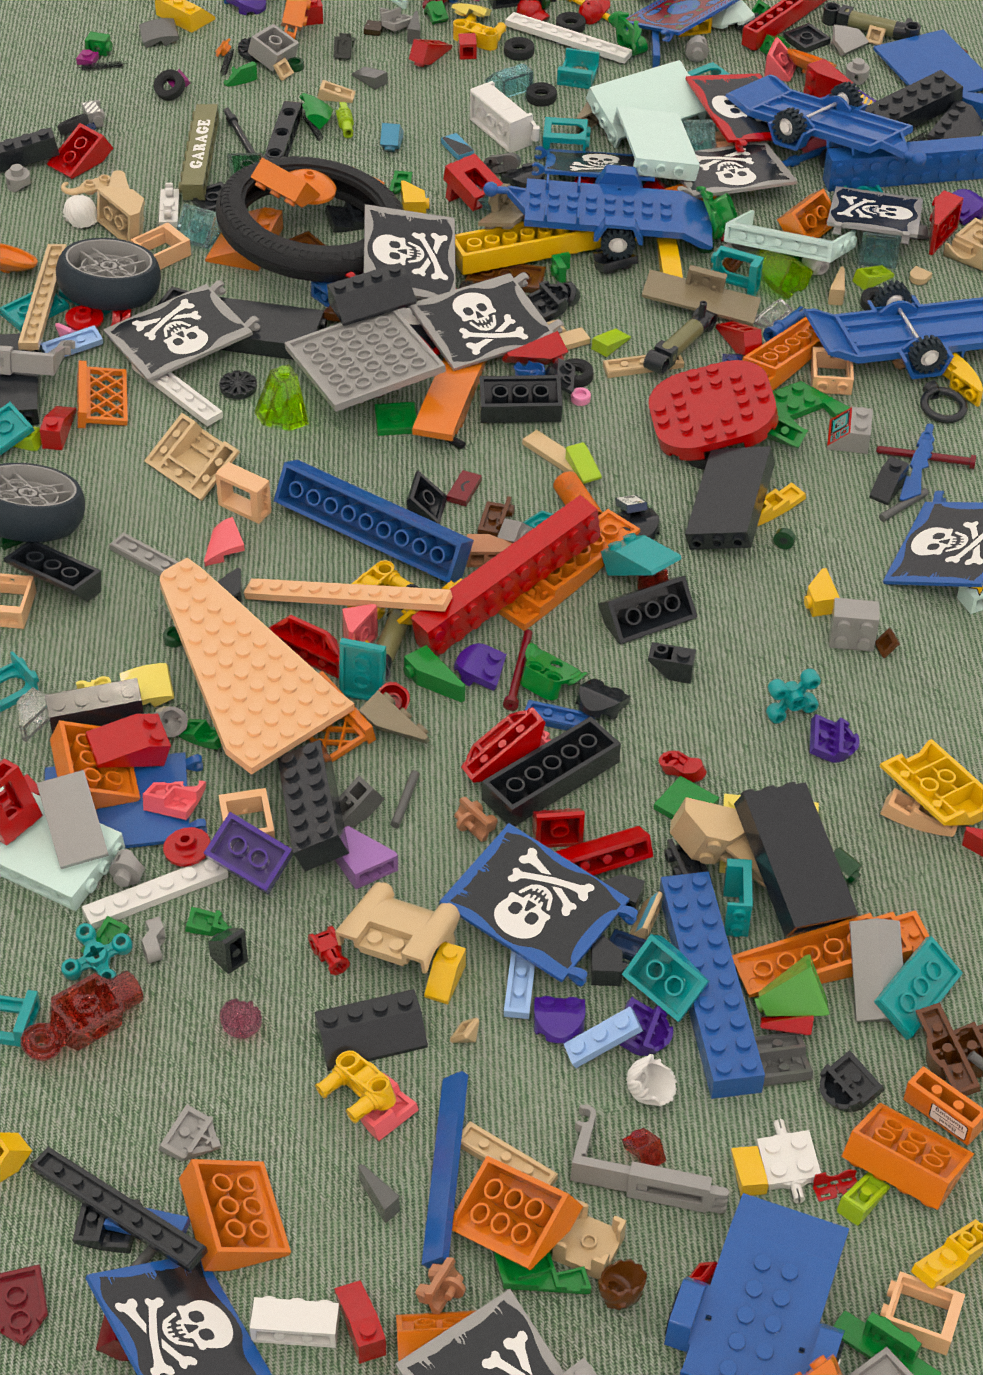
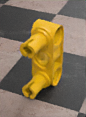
M472 13L468 14L465 19L453 21V39L455 41H458V33H475L477 47L488 51L498 48L501 35L506 32L507 28L503 22H499L494 28L476 23L477 17Z
M383 560L363 573L352 584L406 587L413 583L401 577L398 571L395 570L392 562ZM377 607V619L379 620L384 616L385 608Z
M354 1051L341 1053L336 1059V1065L332 1069V1073L315 1084L317 1092L323 1098H327L329 1094L342 1085H347L360 1099L347 1108L346 1112L350 1120L355 1124L372 1110H388L396 1103V1096L389 1078L379 1071L374 1064L368 1062Z

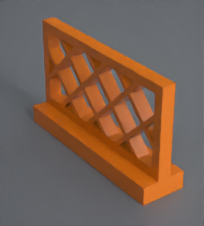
M78 361L77 428H86V423L127 426L126 369L87 367V361ZM90 374H98L101 377L96 379ZM112 376H122V378L115 380ZM107 380L111 384L106 386L102 382ZM97 386L101 390L96 392L92 387ZM117 387L121 391L116 393L112 389ZM105 393H107V394H109L111 397H109L108 399H106V398L103 397L102 395L105 394ZM98 399L101 403L96 405L92 401ZM117 400L122 404L116 406L112 402ZM108 406L111 410L106 412L102 408ZM98 412L101 416H91V414ZM118 413L123 418H115L112 415Z
M323 671L319 672L326 681L343 694ZM355 706L352 712L341 718L344 720L343 727L332 726L331 724L322 730V732H326L324 739H316L313 736L307 739L310 743L321 740L325 748H327V745L338 746V750L330 754L332 762L366 741L370 744L376 740L373 726ZM330 732H340V740L329 739ZM346 733H356L358 736L352 741L345 740Z

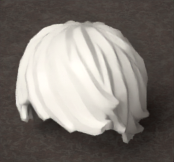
M82 194L73 195L66 200L62 212L64 214L62 216L66 217V221H69L73 227L81 229L95 225L97 222V209L92 199Z
M649 1054L633 1063L628 1070L626 1078L628 1090L638 1102L657 1106L673 1101V1096L677 1090L675 1085L677 1081L675 1075H673L674 1072L666 1065H663L661 1059H654L653 1054Z

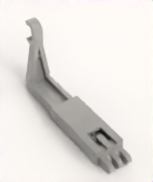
M63 340L48 353L13 350L11 346H0V374L11 375L13 372L54 376L64 356L71 355V349H75V341Z
M589 1105L579 1106V1114L581 1116H588L589 1121L581 1122L579 1120L575 1122V1130L580 1132L572 1161L570 1181L627 1192L626 1197L703 1213L710 1211L723 1214L726 1212L729 1190L724 1187L711 1185L712 1177L633 1161L631 1166L587 1157L595 1124L596 1111Z

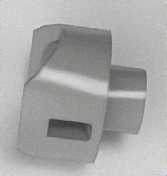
M696 35L687 42L685 52L689 60L700 62L707 57L709 49L706 38Z
M855 58L847 64L846 77L856 85H862L869 76L870 67L865 63L864 59Z
M20 164L12 165L5 173L7 188L12 192H17L31 184L29 170Z
M163 706L154 712V714L158 713L167 737H175L187 728V716L179 708Z
M122 849L117 852L109 871L117 885L127 887L128 885L137 884L146 868L138 861L131 850Z

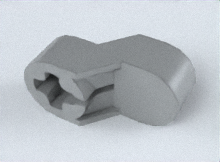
M160 917L145 920L147 934L142 938V948L148 964L162 960L160 947L165 942V932Z

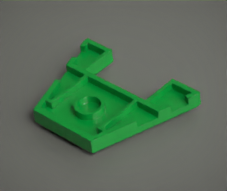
M802 381L772 391L776 401L778 416L796 425L798 424L794 421L795 419L820 409H824L834 418L850 408Z
M549 1251L529 1270L493 1252L503 1289L591 1294V1285L585 1266L556 1272Z

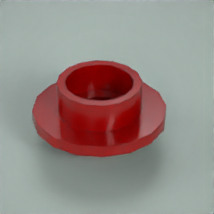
M82 305L73 307L65 314L66 325L75 331L94 325L97 328L104 320L102 310Z
M194 827L182 828L168 836L164 842L163 852L166 859L173 865L180 867L192 866L206 858L204 851L211 841L208 834L201 829Z

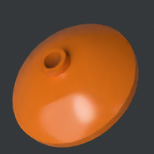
M788 48L787 50L790 59L795 65L802 68V73L805 74L807 64L823 59L796 49ZM828 61L831 65H833L836 68V64Z
M298 169L290 172L306 181L321 194L319 198L309 203L310 205L323 204L334 198L336 186L327 175L312 169Z
M0 243V271L4 273H11V271L22 272L37 266L38 260L32 254L17 247Z

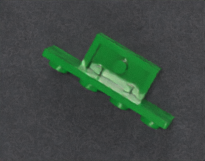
M843 1311L833 1327L845 1330L841 1341L868 1359H871L885 1347H888L913 1375H941L940 1371L918 1358L922 1343L917 1341L911 1333L903 1332L894 1326L884 1316H879L872 1312L867 1318L866 1323H864L848 1311Z

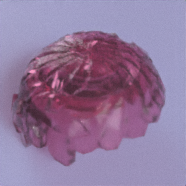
M237 998L231 999L220 1010L222 1028L234 1038H249L258 1032L262 1025L261 1011L258 1010L257 1006L253 1005L252 1001L246 1003V1001L239 1002Z

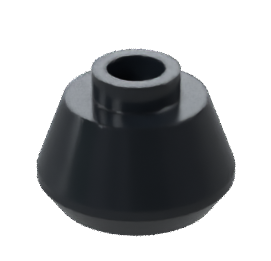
M570 281L562 283L568 290V307L576 305L580 299L579 289Z

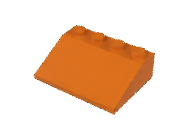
M264 207L248 211L259 225L278 236L283 230L282 210ZM220 233L205 258V262L258 272L261 268L235 251L222 233Z
M59 720L50 738L57 777L84 770L95 809L139 801L140 794L134 767L97 768L85 734L87 731L101 726Z
M879 1103L852 1130L841 1157L848 1160L851 1165L870 1172L876 1179L886 1181L895 1186L898 1191L915 1197L923 1205L938 1210L955 1187L972 1160L974 1153L892 1108Z
M486 1156L453 1215L452 1231L531 1270L571 1230L583 1205L570 1194L492 1157Z
M191 1159L179 1177L195 1240L205 1245L208 1250L207 1254L201 1259L204 1271H231L290 1255L291 1250L264 1161Z

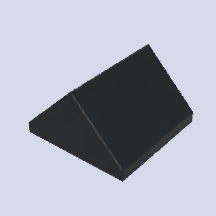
M418 470L415 473L407 498V510L440 524L447 495Z

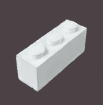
M273 1296L254 1297L250 1324L251 1340L258 1343L336 1348L340 1319L339 1303H333L329 1300H320L318 1302L305 1301L301 1298L286 1300L277 1299Z

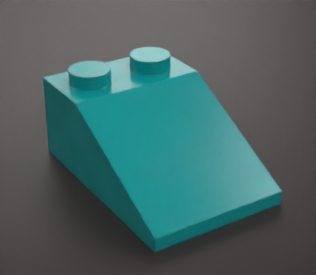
M635 533L623 536V540L608 544V548L601 551L608 576L654 575L682 559L680 554L645 535H635Z
M654 934L648 937L622 973L626 979L677 1022L682 1020L710 982L675 946L664 937Z

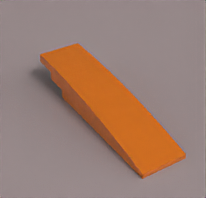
M807 317L745 355L743 361L755 363L764 369L773 391L811 360L813 347H823Z
M444 358L442 362L445 364L446 372L434 377L413 425L412 435L453 441L454 435L458 434L459 428L463 426L479 383V376L482 375L487 361L453 371Z
M607 509L598 516L601 537L595 543L588 545L580 554L573 556L562 567L550 573L546 579L539 581L528 592L521 594L513 603L502 608L498 614L525 631L568 598L605 566L601 551L608 548V544L621 541L623 536L630 533L637 535L640 533V528ZM623 527H627V528H629L631 531H627V530H625Z
M916 910L895 916L894 912L873 917L871 913L734 954L732 957L739 978L750 998L759 996L758 992L808 954L811 955L821 984L853 977L850 921L875 918L900 921L903 963L910 958L929 934Z

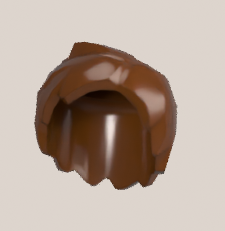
M632 1259L618 1260L614 1264L607 1266L602 1272L601 1278L598 1279L597 1284L607 1308L621 1310L635 1305L643 1295L647 1272L643 1270L641 1264H635Z

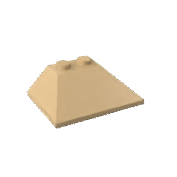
M181 413L144 462L203 501L216 484L215 476L217 471L226 463H232L240 451L226 441L221 442L203 430L197 422Z

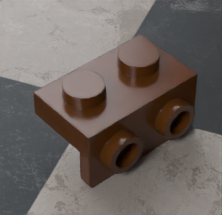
M507 496L505 504L487 501L477 534H490L498 537L504 519L513 518L515 505H512V497Z

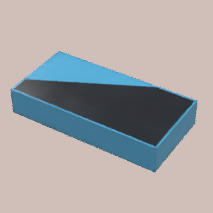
M457 133L441 138V144L457 160L474 154V150Z

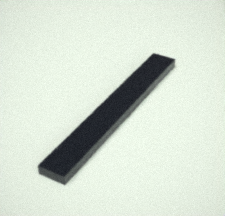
M47 1147L30 1165L34 1173L188 1272H191L208 1252L205 1245L50 1147Z

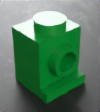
M90 31L85 39L86 50L99 52L101 56H107L112 51L113 43L110 41V34Z

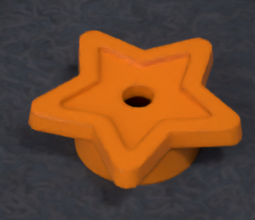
M228 38L226 41H222L215 51L217 57L228 53L231 48L229 44L231 39Z

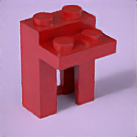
M475 153L445 166L443 180L447 183L445 198L449 202L461 198L472 211L482 208V204L478 199L484 197L483 188L487 182H494L497 186L503 184Z
M4 758L0 761V788H4L0 792V842L7 846L40 819L43 814L19 766Z

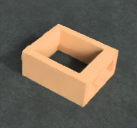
M168 222L131 239V242L139 244L148 250L164 243L171 246L154 254L160 270L191 255L190 239Z
M813 347L811 387L826 394L851 395L854 382L853 362L831 357L827 354L824 347ZM818 368L845 369L846 377L818 376Z
M230 462L217 471L215 478L218 505L258 524L271 513L269 480ZM233 486L250 493V500L234 493Z
M0 573V593L24 595L20 607L0 605V627L24 629L36 595L34 576Z
M266 788L219 795L222 823L229 812L241 815L263 811L266 828L259 829L275 838Z
M900 1271L897 1282L893 1280L890 1282L886 1296L890 1297L891 1301L889 1305L883 1304L880 1316L888 1318L894 1326L903 1332H909L915 1336L917 1341L922 1343L921 1347L947 1356L965 1294L940 1285L932 1290L919 1278ZM904 1294L948 1310L942 1333L939 1334L894 1318L900 1295Z

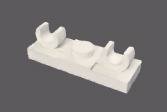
M165 183L166 188L161 189L159 226L168 222L173 227H178L179 189H173V183Z

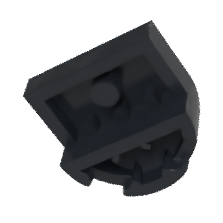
M526 163L519 169L508 170L506 174L501 175V180L505 184L526 188L527 178L545 180L544 173L538 176L532 175V171H538L539 168L532 166V163Z
M601 247L596 249V252H593L595 268L605 274L614 273L615 269L619 268L629 269L632 265L638 264V256L634 254H629L627 259L623 256V260H619V257L613 260V256L609 259L607 254H603Z
M549 281L539 283V290L527 295L546 322L562 315L568 307V290L561 282H557V284H550Z
M648 507L645 511L633 513L620 511L617 514L640 528V533L637 535H645L653 540L655 539V534L660 535L659 516L652 508ZM623 527L625 530L631 531L629 528Z
M590 679L580 686L575 704H580L579 710L592 717L600 718L601 714L609 716V719H616L619 710L629 704L631 696L625 694L620 688H611L604 685V682L601 680Z
M850 1050L833 1065H825L820 1073L819 1090L821 1095L831 1106L844 1112H856L865 1108L885 1090Z

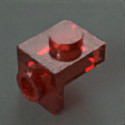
M663 569L654 575H638L637 590L667 580L668 570Z
M647 1129L635 1130L631 1135L622 1139L624 1149L638 1157L639 1163L659 1166L666 1161L661 1139Z

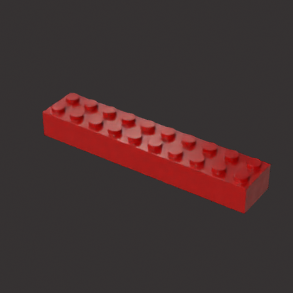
M579 495L449 590H451L453 597L446 611L420 610L411 617L417 645L420 647L427 645L436 656L443 654L450 646L461 641L472 630L479 628L483 622L495 616L506 605L513 603L517 597L524 592H528L539 581L546 579L550 573L562 567L573 556L580 554L588 545L595 543L601 537L598 509L583 496Z

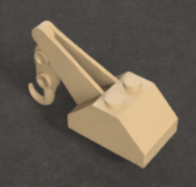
M113 171L111 177L103 174L95 179H87L79 187L73 189L66 188L69 184L68 182H64L61 185L62 192L68 195H79L82 193L93 195L97 192V222L118 239L131 242V239L142 234L144 198L129 188L123 171Z
M686 797L671 820L670 834L688 856L703 864H716L721 860L727 863V858L752 860V880L765 887L736 809Z

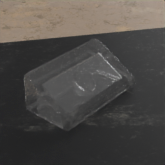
M779 298L756 315L754 325L763 328L771 327L776 320L784 319L794 310Z

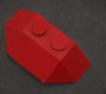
M289 615L268 627L310 666L339 679L340 650L337 639L328 631L293 615Z
M533 707L509 714L472 745L461 768L473 783L482 782L539 748L546 722Z

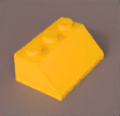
M155 0L157 16L161 18H174L177 26L191 33L215 20L214 15L187 0Z

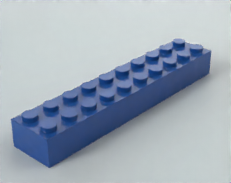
M983 136L906 142L909 152L922 151L926 154L927 160L922 166H916L912 160L902 159L883 149H878L870 154L860 152L852 156V149L849 147L828 148L826 151L823 181L828 192L835 191L836 186H847L848 188L856 189L860 186L876 187V185H879L880 187L983 179Z
M300 460L284 462L274 502L447 583L451 580L455 582L460 578L462 579L473 545V539Z
M709 872L661 877L659 892L663 894L662 910L671 944L710 981L688 1011L711 1099L762 1093L765 1073Z

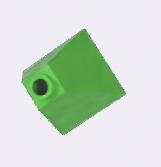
M810 954L805 955L758 992L759 997L755 998L759 1012H765L766 1016H826L830 1014L828 999Z

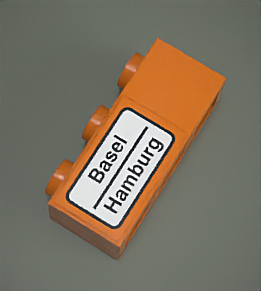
M924 1066L908 1081L903 1100L967 1146L983 1130V1108Z

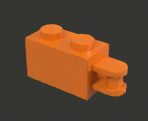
M286 0L281 26L285 27L284 32L293 39L296 37L297 30L301 31L302 26H306L307 16H305V11L309 10L311 0ZM287 29H294V32L287 31Z

